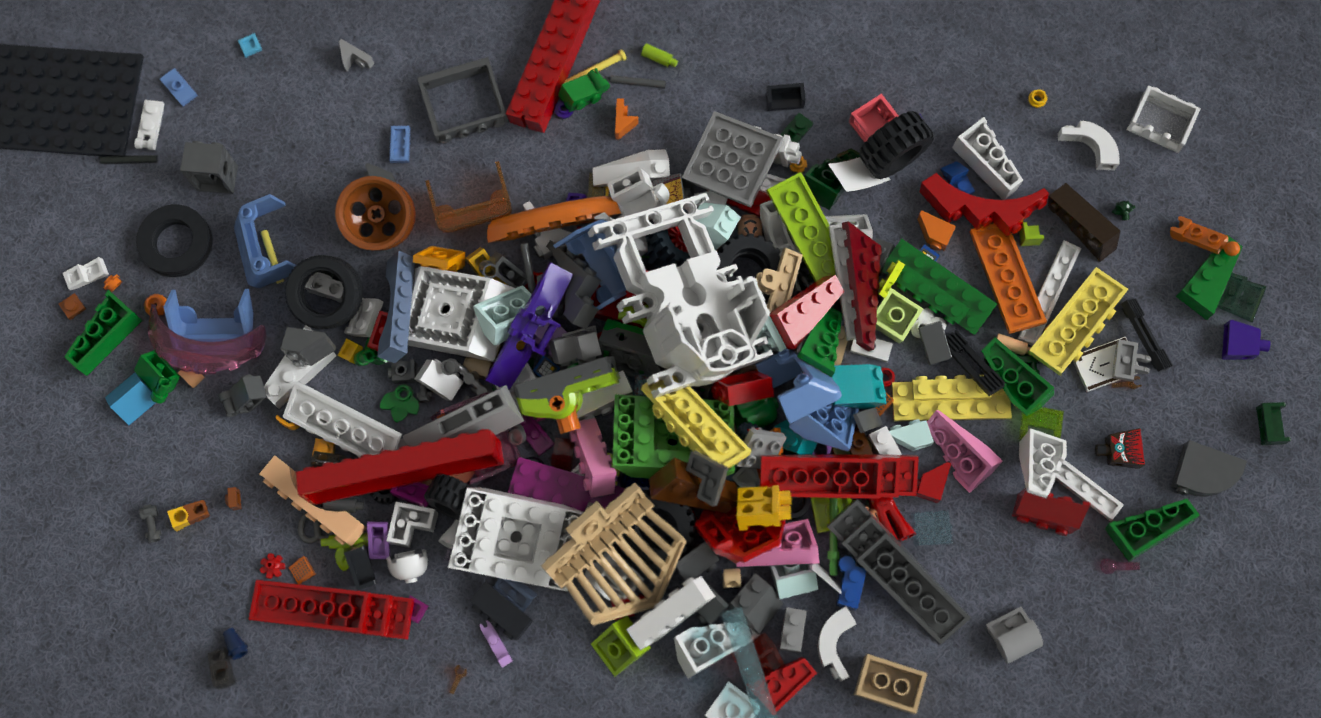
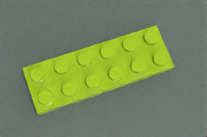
M799 172L767 189L766 191L796 248L803 255L802 259L814 281L816 282L824 276L836 275L828 228L830 225L802 173Z

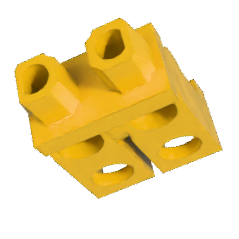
M773 485L772 488H738L737 521L739 531L748 530V526L753 525L771 526L774 524V527L780 526V520L791 519V507L781 506L791 504L790 491H779V485Z

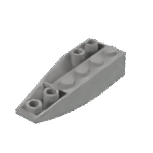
M505 385L402 437L407 446L413 447L418 446L421 442L432 443L444 437L455 438L462 433H477L480 429L491 430L497 435L524 420Z

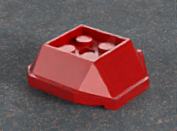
M735 506L728 513L704 509L699 520L696 521L695 527L715 554L724 556L736 564L738 562L745 563L779 546L786 520H780V526L774 527V524L771 526L753 525L748 526V530L739 531L737 506Z

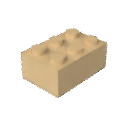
M866 654L863 659L854 696L903 712L916 714L927 673Z

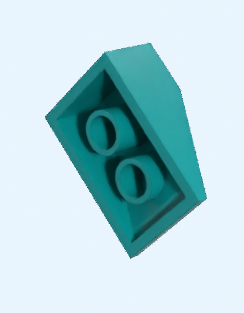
M870 364L834 365L836 368L832 379L839 386L842 396L839 400L833 402V405L871 409L887 404L881 366Z

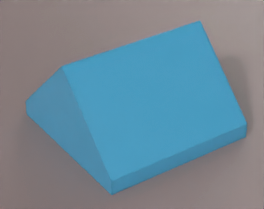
M135 372L105 397L109 407L128 425L132 424L155 404L150 397L152 390Z

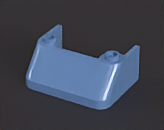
M271 194L243 205L234 223V231L246 280L250 286L255 288H261L289 277V273L295 267V264L287 260L271 266L269 259L262 256L254 220L257 217L286 206L284 201Z
M604 219L582 227L554 244L555 248L566 244L568 250L575 255L582 253L589 267L597 272L596 276L601 280V287L596 291L597 300L601 303L597 306L599 310L625 296L627 291L613 258L617 245L595 251L592 243L600 238L602 240L606 239L605 234H595L590 238L588 235V231L592 226L607 222Z
M249 289L244 290L239 305L234 310V318L197 319L193 308L179 306L176 290H171L164 305V311L173 348L177 353L181 355L246 354L250 351L254 312Z
M784 349L755 365L759 372L772 377L773 388L796 377L793 382L795 388L778 395V399L790 424L839 400L842 393L832 377L798 358V352Z

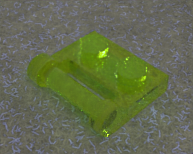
M1041 407L1028 416L1022 413L1019 439L1021 440L1028 432V426L1053 430V436L1061 439L1064 411Z

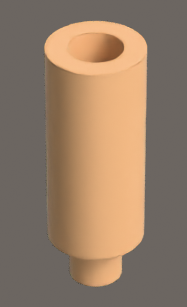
M1000 333L997 334L996 338L1013 353L1021 356L1025 354L1030 355L1028 352L1031 347H1028V343Z

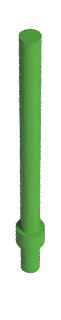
M830 498L829 523L838 515V498ZM829 529V551H827L829 576H838V560H840L838 537Z

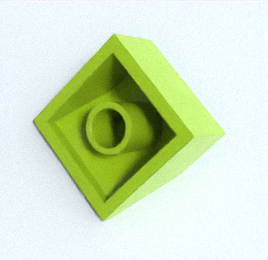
M628 616L613 623L591 643L614 677L651 649L650 645L642 650L638 648L627 631L633 625Z

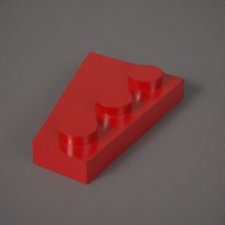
M800 657L745 685L770 714L774 715L817 672L804 657Z

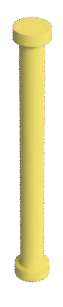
M621 49L618 51V54L566 79L565 83L587 75L594 68L600 71L622 59L624 61L627 59L626 55Z

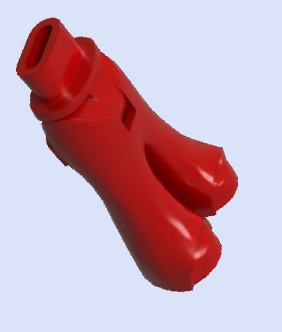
M893 497L868 499L870 508L877 511L879 521L897 540L899 539V542L903 541L904 538L906 540L908 537L911 538L916 535L912 526L902 516ZM887 515L890 517V519H891V521H892V523H893V525H894V528H895V530H896L897 536H896V534H895V532H894V530H893V528H892V526H891V524H890V522H889V519H888Z

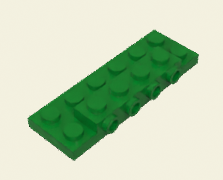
M903 239L899 241L887 258L882 270L883 273L888 275L889 273L886 271L892 262L896 263L898 260L905 264L896 280L898 282L896 286L904 292L910 290L914 293L912 296L920 303L923 300L930 304L928 307L936 314L939 311L946 315L944 317L946 321L952 325L956 322L974 335L997 305L996 302Z

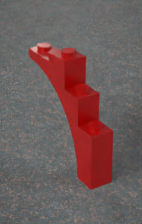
M937 173L922 181L920 193L946 222L956 221L964 215L976 230L981 227H987L993 222L1006 237L1012 233H1018L1022 229L1024 219L1028 218L1034 210L1042 209L1047 204L1049 192L1043 188L1031 195L1016 199L996 200L981 198L955 188Z

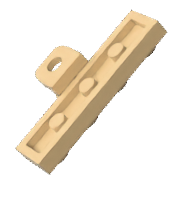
M788 248L782 250L777 271L764 269L756 274L755 279L758 282L760 291L767 295L770 294L767 309L770 312L791 299L803 255Z

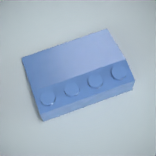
M831 403L790 423L789 427L794 433L799 434L804 439L849 451L856 425L853 415L858 413L859 408L837 406Z

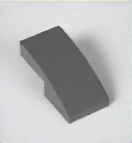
M876 407L853 415L860 433L883 426Z

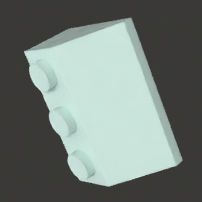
M523 285L473 305L483 334L494 346L507 341L510 335L507 331L520 307L524 309L532 295ZM544 306L536 308V315H542Z

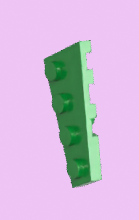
M832 307L810 331L797 356L830 377L835 373L836 349L839 345L838 334L840 333L842 313Z

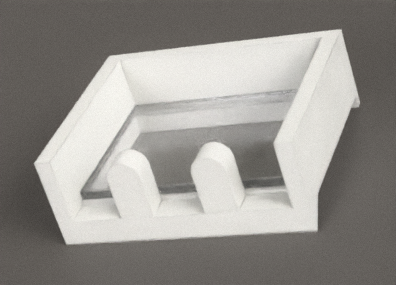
M1148 85L1127 130L1179 153L1188 139L1201 108Z

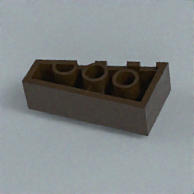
M1067 183L1049 195L1048 207L1050 211L1058 215L1099 262L1117 249L1121 231Z

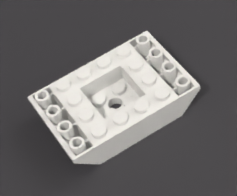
M420 266L415 268L408 346L495 362L500 344L494 346L483 334L473 305L515 288L492 278ZM450 305V310L443 314L442 309Z
M467 487L448 568L568 591L565 586L561 589L541 565L545 563L548 557L554 555L564 543L572 539L565 529L584 512L563 504L487 488ZM514 531H519L522 534L519 541L511 540L510 536Z

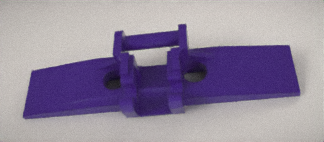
M549 262L525 308L520 307L507 331L510 335L485 379L487 382L500 388L506 385L508 390H510L533 351L543 356L546 354L544 351L556 328L561 326L560 323L551 318L573 276L572 273ZM544 306L542 315H536V308ZM547 322L550 323L536 347V341L533 339L536 330L540 325L544 327ZM521 340L524 341V348L517 350V343Z

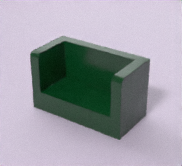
M1285 402L1262 403L1256 407L1261 445H1281L1291 441V437L1284 436L1281 409L1286 407Z

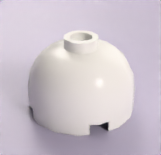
M422 549V553L415 554V550L394 554V559H391L390 556L387 557L390 573L399 580H405V583L416 582L417 577L423 575L427 569V551Z

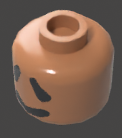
M754 214L742 215V218L737 223L738 235L743 234L745 237L748 233H752L756 238L759 235L762 236L761 219L757 218V215Z

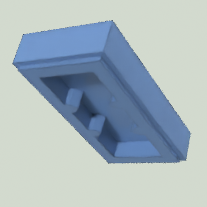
M175 68L160 78L161 82L182 106H185L198 96Z
M391 126L390 163H409L410 126Z

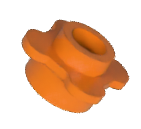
M117 274L115 276L110 275L104 281L105 286L103 288L113 292L122 281Z

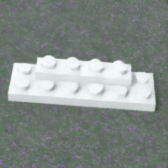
M300 382L294 384L283 414V418L305 428L307 432L316 434L325 441L340 446L342 450L356 454L359 458L365 454H380L384 450L395 451L402 436L401 433Z

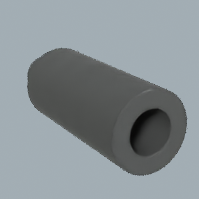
M345 498L323 503V510L356 513L357 510H364V502H358L356 498Z

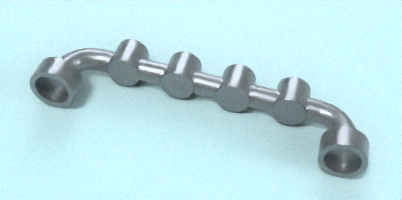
M452 358L442 362L441 370L444 374L452 375L458 371L464 376V382L468 385L471 384L477 390V395L480 398L493 392L490 385L483 386L479 382V374L476 371L470 372ZM520 423L513 426L514 430L509 433V441L513 445L522 444L526 440L525 430Z

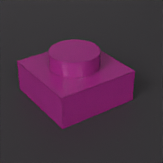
M410 595L409 598L414 599L411 620L419 624L429 606Z

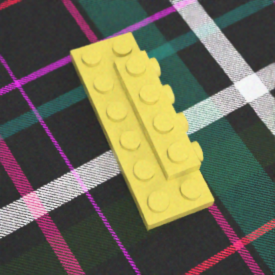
M1096 267L1028 353L1061 376L1073 360L1077 362L1083 355V352H1081L1084 346L1088 348L1094 341L1092 337L1094 333L1099 334L1105 327L1103 323L1105 319L1110 320L1116 313L1114 308L1128 291V288Z
M672 375V379L678 383L677 377ZM658 380V382H653L650 385L648 383L642 385L641 391L654 403L652 407L653 414L656 418H662L666 422V428L669 432H675L679 436L682 446H688L692 451L696 450L728 468L750 455L752 450L690 386L653 398L651 391L658 388H666L664 381Z
M957 375L954 379H947V376H936L933 380H927V376H918L912 382H892L891 385L892 398L894 399V421H913L916 419L928 421L936 410L941 411L951 420L1012 418L1011 401L1003 388L988 396L973 379H966L965 375Z

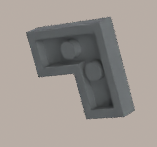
M695 450L690 454L686 471L702 479L697 498L711 506L718 505L729 468Z

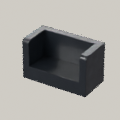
M804 83L770 85L766 87L767 111L804 108L806 101Z
M364 542L345 548L344 555L357 591L377 584Z

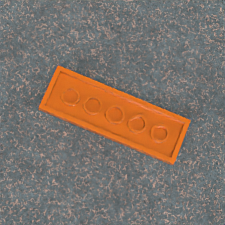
M994 223L987 227H981L978 230L975 228L971 229V238L1008 334L1046 324L1047 320L1013 234L1006 237Z

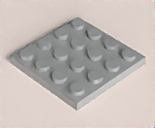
M714 111L682 179L751 208L780 149L783 138Z

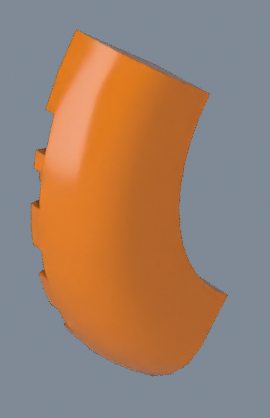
M609 196L589 197L551 204L491 221L487 229L488 243L515 240L543 231L596 222L597 220L594 217L603 212L609 217L619 215L621 212L617 202Z

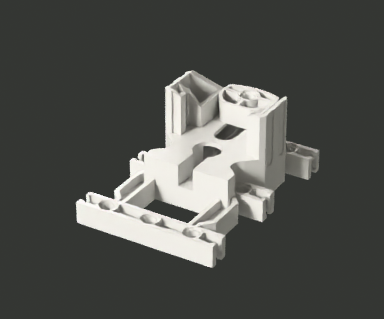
M707 193L597 224L588 231L589 238L595 234H605L606 239L602 240L600 238L592 243L595 251L617 244L618 248L613 258L626 290L636 295L623 299L617 305L619 312H622L624 307L634 306L635 313L631 314V311H628L622 318L624 324L647 318L643 333L655 363L667 369L653 374L646 380L648 385L653 382L656 383L658 380L664 381L666 388L652 390L653 398L689 386H704L715 383L735 370L761 362L773 355L772 350L758 355L754 348L768 344L766 336L759 339L756 338L770 314L763 294L758 287L757 280L752 276L747 277L745 280H742L741 276H737L735 281L728 282L725 275L732 277L733 273L738 269L737 265L734 264L716 270L720 264L718 253L713 247L705 225L696 221L708 217L714 211L712 205L708 206L707 209H697L696 204L702 205L705 201L709 200ZM648 219L653 220L654 224H651ZM678 226L691 259L686 260L679 267L671 264L646 272L633 239ZM613 229H616L619 232V235L615 234ZM642 302H646L649 308H645ZM672 375L677 377L678 383L672 379Z

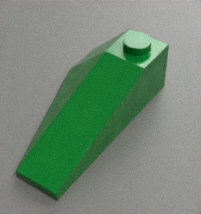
M996 337L981 350L991 369L1005 382L1003 389L1009 400L1024 415L1028 416L1037 411L1054 395V387Z

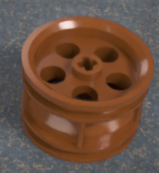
M378 176L362 177L348 184L341 192L335 209L336 222L342 235L353 245L366 250H388L400 245L410 235L416 217L415 206L409 193L396 182ZM374 188H379L383 194L379 202H374L370 198V192ZM397 200L401 204V210L398 214H392L389 211V204L392 201ZM357 202L363 203L366 207L365 213L361 216L355 215L352 210L353 205ZM379 210H381V212H380V214H382L381 218H379V217L374 218V216H375V214H373L374 211H379ZM388 222H392L395 225V232L391 236H387L383 231L384 225ZM365 223H370L374 228L373 233L368 237L363 236L361 233V227Z

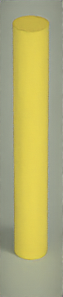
M263 230L260 232L271 266L278 264L268 230ZM283 279L276 281L277 284L284 282Z

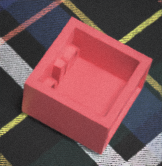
M880 94L853 111L850 115L849 123L863 142H866L884 124L899 115L885 97Z

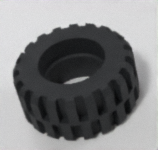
M909 111L887 122L864 142L863 147L860 148L859 156L875 178H888L920 157L932 144L934 133L919 113Z
M748 233L745 237L743 234H739L735 238L731 237L717 251L720 264L716 270L731 266L736 258L746 257L757 262L762 271L764 269L777 271L781 251L778 248L774 249L772 246L774 243L770 240L768 242L764 241V237L761 235L756 238L752 233ZM725 275L728 282L736 280L734 276L728 277V275ZM762 293L766 304L768 303L770 294L767 295Z
M650 488L645 491L642 490L644 495L653 503V508L664 509L675 518L676 531L686 540L679 558L680 560L689 551L696 534V516H694L693 508L691 506L651 499ZM637 525L631 526L665 562L668 554L657 544L648 542L641 535ZM625 533L621 535L647 565L654 564V567H658ZM674 539L668 542L670 546H672Z

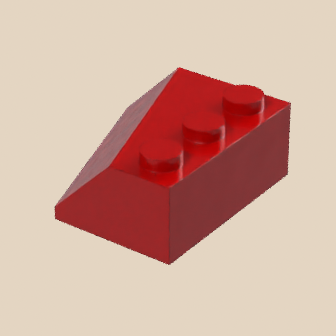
M1025 488L1017 495L1012 516L1016 517L1018 522L1024 524L1032 522L1036 524L1037 528L1043 530L1051 528L1056 530V534L1067 536V534L1080 529L1091 502L1083 501V504L1074 503L1072 498L1066 496L1053 498L1054 495L1052 493L1043 498L1027 492Z

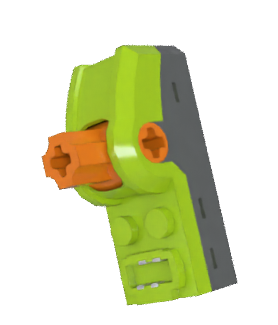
M609 356L513 385V389L522 415L556 419L560 434L581 428L577 412L582 406L584 393L620 383L619 379L621 378L614 356Z

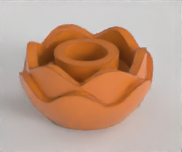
M161 294L150 295L144 302L145 312L151 317L164 315V305L167 299Z

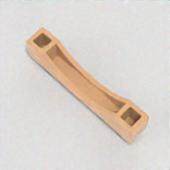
M275 455L259 473L265 478L263 482L271 489L274 486L278 488L277 494L285 500L288 497L293 500L291 505L299 511L302 508L307 511L306 517L314 523L316 520L322 523L319 527L328 534L331 531L336 534L334 539L342 545L347 543L352 547L367 528L347 511L323 510L300 497L297 492L296 471Z

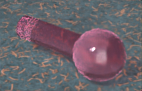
M1106 558L1101 561L1100 568L1105 574H1112L1115 570H1140V563L1115 562L1110 558Z

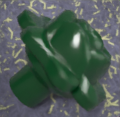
M1124 200L1116 203L1112 213L1120 215L1122 221L1130 219L1129 213L1136 207L1130 204L1129 201Z

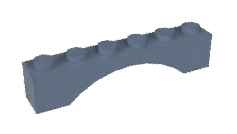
M401 251L396 252L387 261L385 277L389 282L391 292L390 306L378 346V357L392 363H396L407 354L415 266L413 256Z

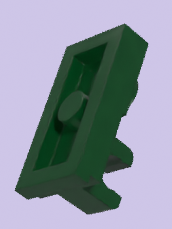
M798 113L780 135L782 137L789 135L792 142L798 143L814 123L801 113Z

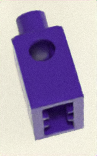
M1229 320L1224 324L1222 359H1254L1259 356L1260 351L1268 352L1271 343L1269 340L1260 339L1261 330L1259 328Z

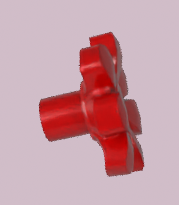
M273 553L267 555L268 559L263 558L260 562L264 565V567L260 568V572L262 574L266 573V578L272 579L273 575L280 577L282 575L280 570L286 568L285 563H280L283 560L282 556L277 555L275 557Z

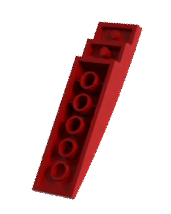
M867 454L761 456L760 487L772 488L773 485H779V491H790L791 497L880 499V497L916 496L919 457L917 455Z
M256 580L248 620L408 640L414 599L363 591Z

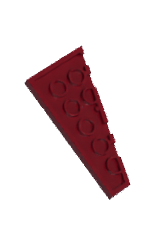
M847 221L842 223V229L846 230L847 239L844 240V246L849 252V258L846 260L849 287L854 292V300H851L852 308H855L857 317L854 319L856 344L866 351L874 350L876 340L875 330L877 323L880 255L882 250L881 245Z

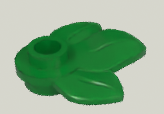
M403 384L399 385L394 392L387 393L383 397L380 408L384 410L391 409L392 417L398 423L404 420L408 413L417 415L419 402L413 397L412 388ZM406 391L407 396L402 398L400 396L401 392Z

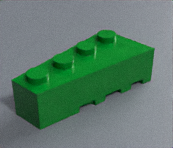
M109 290L106 292V298L102 304H98L96 307V313L91 321L88 320L85 324V330L81 336H77L64 356L76 369L86 376L143 321Z

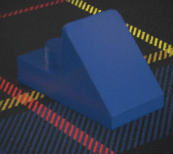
M956 161L940 168L949 184L970 195L975 193L966 176L969 170L964 165Z

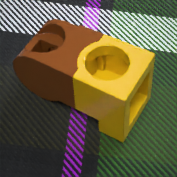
M204 500L167 511L175 531L210 517Z

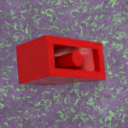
M946 462L923 474L920 479H917L916 497L939 503L951 463Z

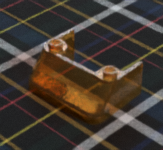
M499 161L495 163L503 189L493 192L489 201L456 210L449 205L437 206L432 186L429 180L425 181L436 224L441 232L450 233L491 222L511 214L512 206Z

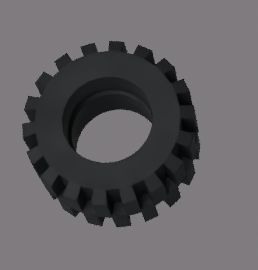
M436 474L424 494V498L434 509L446 516L459 520L467 487H472L455 477L446 474Z

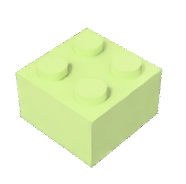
M890 288L887 297H883L877 306L876 329L897 343H901L923 311V308Z

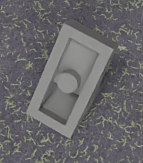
M340 39V51L346 72L354 62L361 68L367 67L371 69L374 62L370 55Z

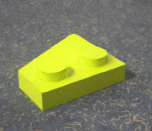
M898 260L896 263L892 262L886 271L889 273L886 279L882 278L879 281V295L884 298L887 297L889 289L894 285L905 264Z

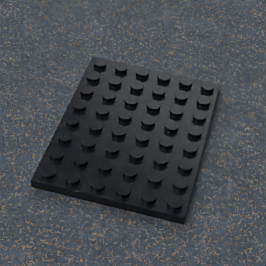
M0 44V149L91 156H126L144 56L133 53Z

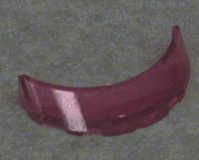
M151 304L148 324L150 342L157 355L169 362L174 368L185 372H194L195 374H216L217 371L235 370L241 364L253 357L254 359L262 353L267 338L264 325H260L253 331L231 340L220 342L195 341L171 331L159 318L156 305Z

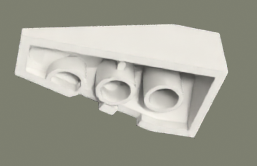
M646 150L594 167L592 169L593 187H607L608 182L638 167H641L649 175L651 181L670 176L667 151Z
M1031 428L1019 442V459L1027 492L1043 498L1048 496L1055 482L1056 475L1067 456L1066 440Z
M741 620L717 625L711 624L704 627H692L674 637L677 659L687 678H690L760 637V634L758 635L751 629V635L747 628L748 626Z

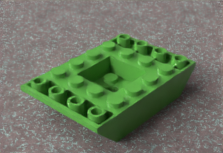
M615 394L612 467L633 478H650L673 458L688 463L692 450L688 446L684 447L681 445L679 436L675 432L671 433L668 431L666 422L662 418L658 419L655 417L652 409L654 403L647 396ZM703 399L734 432V405L728 406L718 400ZM674 439L678 444L674 446L669 445L667 440ZM735 465L728 469L726 476L734 474Z

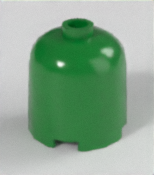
M769 397L734 405V423L736 428L738 429L740 423L743 422L747 424L750 422L752 425L757 424V427L763 428L773 424L777 418V409L779 408L776 398Z

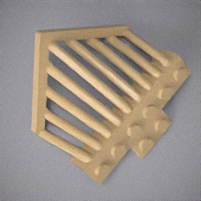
M636 483L627 487L605 509L597 501L589 506L581 516L573 520L565 529L572 539L564 543L554 555L548 557L545 563L541 565L561 589L564 586L567 588L592 625L655 608L654 606L664 596L686 544L685 538L651 510L654 507L653 503L644 495ZM647 516L674 539L672 546L642 520L641 517ZM637 525L668 554L665 562L631 526ZM622 534L628 535L661 569L659 577L621 536ZM613 542L619 545L655 585L653 592L611 545ZM603 551L610 555L646 598L639 599L601 554ZM594 559L631 602L623 603L592 563ZM584 568L591 574L614 603L615 607L608 608L583 574L582 570ZM576 577L600 611L592 612L573 584L572 579Z

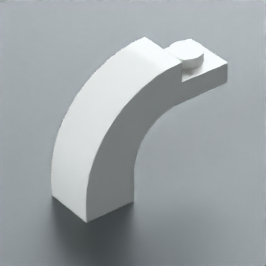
M1080 121L1077 127L1067 125L1061 127L1058 132V141H1079L1090 146L1095 153L1096 170H1115L1120 164L1118 147L1112 136L1102 127L1091 122Z
M772 201L760 204V219L766 242L770 240L774 243L772 245L774 249L778 248L781 251L780 257L784 248L799 253L792 243L787 229Z
M847 606L834 613L825 622L820 631L817 646L822 666L825 667L831 664L832 667L829 670L834 679L839 678L840 682L848 678L849 675L837 655V640L844 631L856 625Z

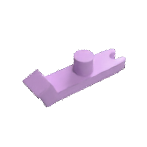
M486 620L487 627L480 624V629L501 667H504L511 663L512 659L493 625Z

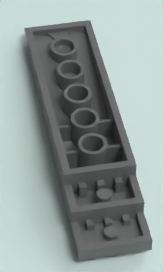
M857 498L827 524V527L856 557V561L940 644L945 642L971 619L935 578Z

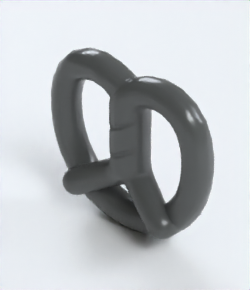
M307 511L299 519L298 535L305 543H314L318 540L321 541L322 538H328L329 535H336L332 531L328 535H323L322 528L319 527L321 523L318 520L314 523L306 517ZM306 520L313 522L314 536L310 538L306 537L304 533Z

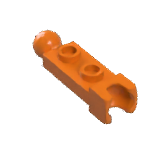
M1182 216L1178 217L1180 228H1170L1171 237L1182 243L1185 241L1216 254H1219L1223 249L1228 256H1235L1240 251L1239 244L1235 241L1228 242L1227 235L1192 223V220Z

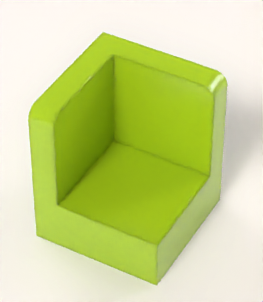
M1023 222L1022 229L1019 231L1021 246L1040 245L1044 240V235H1040L1039 225L1027 226V222Z

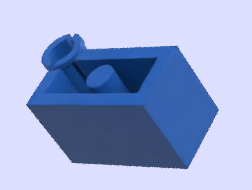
M844 556L838 563L840 571L844 574L841 581V594L838 593L836 606L842 608L847 606L848 609L856 611L859 606L866 570L855 566V561L852 557Z

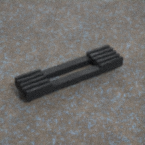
M1130 299L1121 303L1125 316L1129 318L1147 353L1151 356L1153 367L1158 372L1172 367L1173 365L1165 350L1159 347L1143 318L1145 314L1137 299Z
M957 330L946 337L952 357L988 396L1005 387V382L980 358ZM964 350L983 370L984 376L980 377L959 352Z

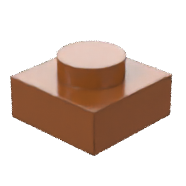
M75 293L59 303V306L70 320L86 310V307Z
M236 487L227 488L228 494L225 495L226 505L232 510H241L240 490Z

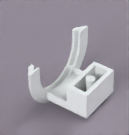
M641 167L607 183L611 197L619 205L623 216L666 205L670 196L667 187L663 183L653 187L649 175ZM605 212L594 217L597 221L600 219H604L607 222L615 220Z

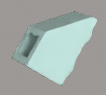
M916 419L904 427L901 425L893 426L889 431L897 444L911 451L929 447L934 443L926 420L920 422V419Z

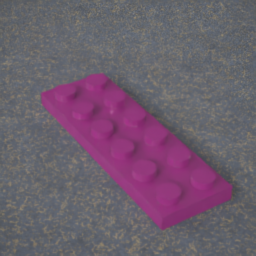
M518 457L508 493L563 504L584 512L589 502L594 504L597 501L603 509L607 508L609 503L616 500L626 488L615 485L614 494L591 498L589 491H585L584 476Z

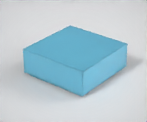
M255 33L238 40L245 57L262 51Z

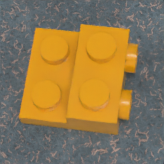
M430 246L414 254L413 263H419L422 267L457 272L465 267V251Z

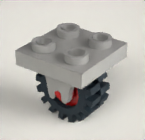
M746 422L740 423L735 434L752 451L749 456L736 465L760 469L761 456L778 455L787 437L784 433L764 431V428L757 427V424L752 425L750 422L748 424Z

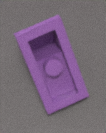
M367 522L369 559H386L390 556V543L386 541L390 528L388 522Z

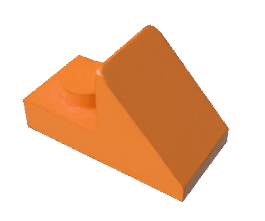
M617 98L615 138L620 140L639 122L638 116H628V106H625L624 99Z

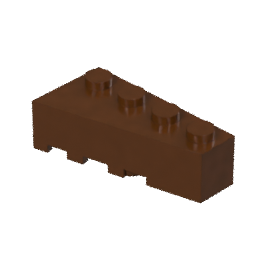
M673 458L649 478L651 499L722 513H728L738 503L737 484L725 479L718 505L711 506L698 499L697 494L702 479L686 471L688 463L677 458Z

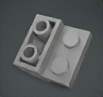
M1022 607L986 624V629L997 644L996 648L1007 664L1043 646V640L1038 627L1033 619H1029Z

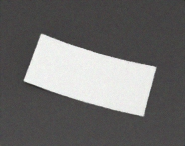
M860 157L849 161L828 164L846 192L869 188L890 180L889 177L883 179L875 178Z

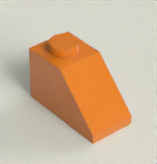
M921 210L917 220L926 243L930 244V247L936 251H944L956 226Z

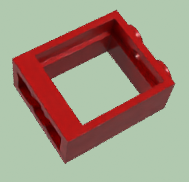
M756 370L726 376L713 383L711 387L713 397L728 406L774 397L772 377Z

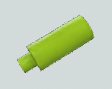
M646 43L642 49L641 56L666 67H669V65L676 67L678 60L674 59L672 54Z

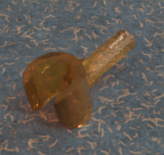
M1134 376V380L1140 379L1139 376ZM1133 380L1132 382L1112 383V388L1129 387L1137 389L1142 385H1135Z
M460 665L455 667L456 677L449 693L454 694L460 680L466 677L467 668L460 675L457 673Z

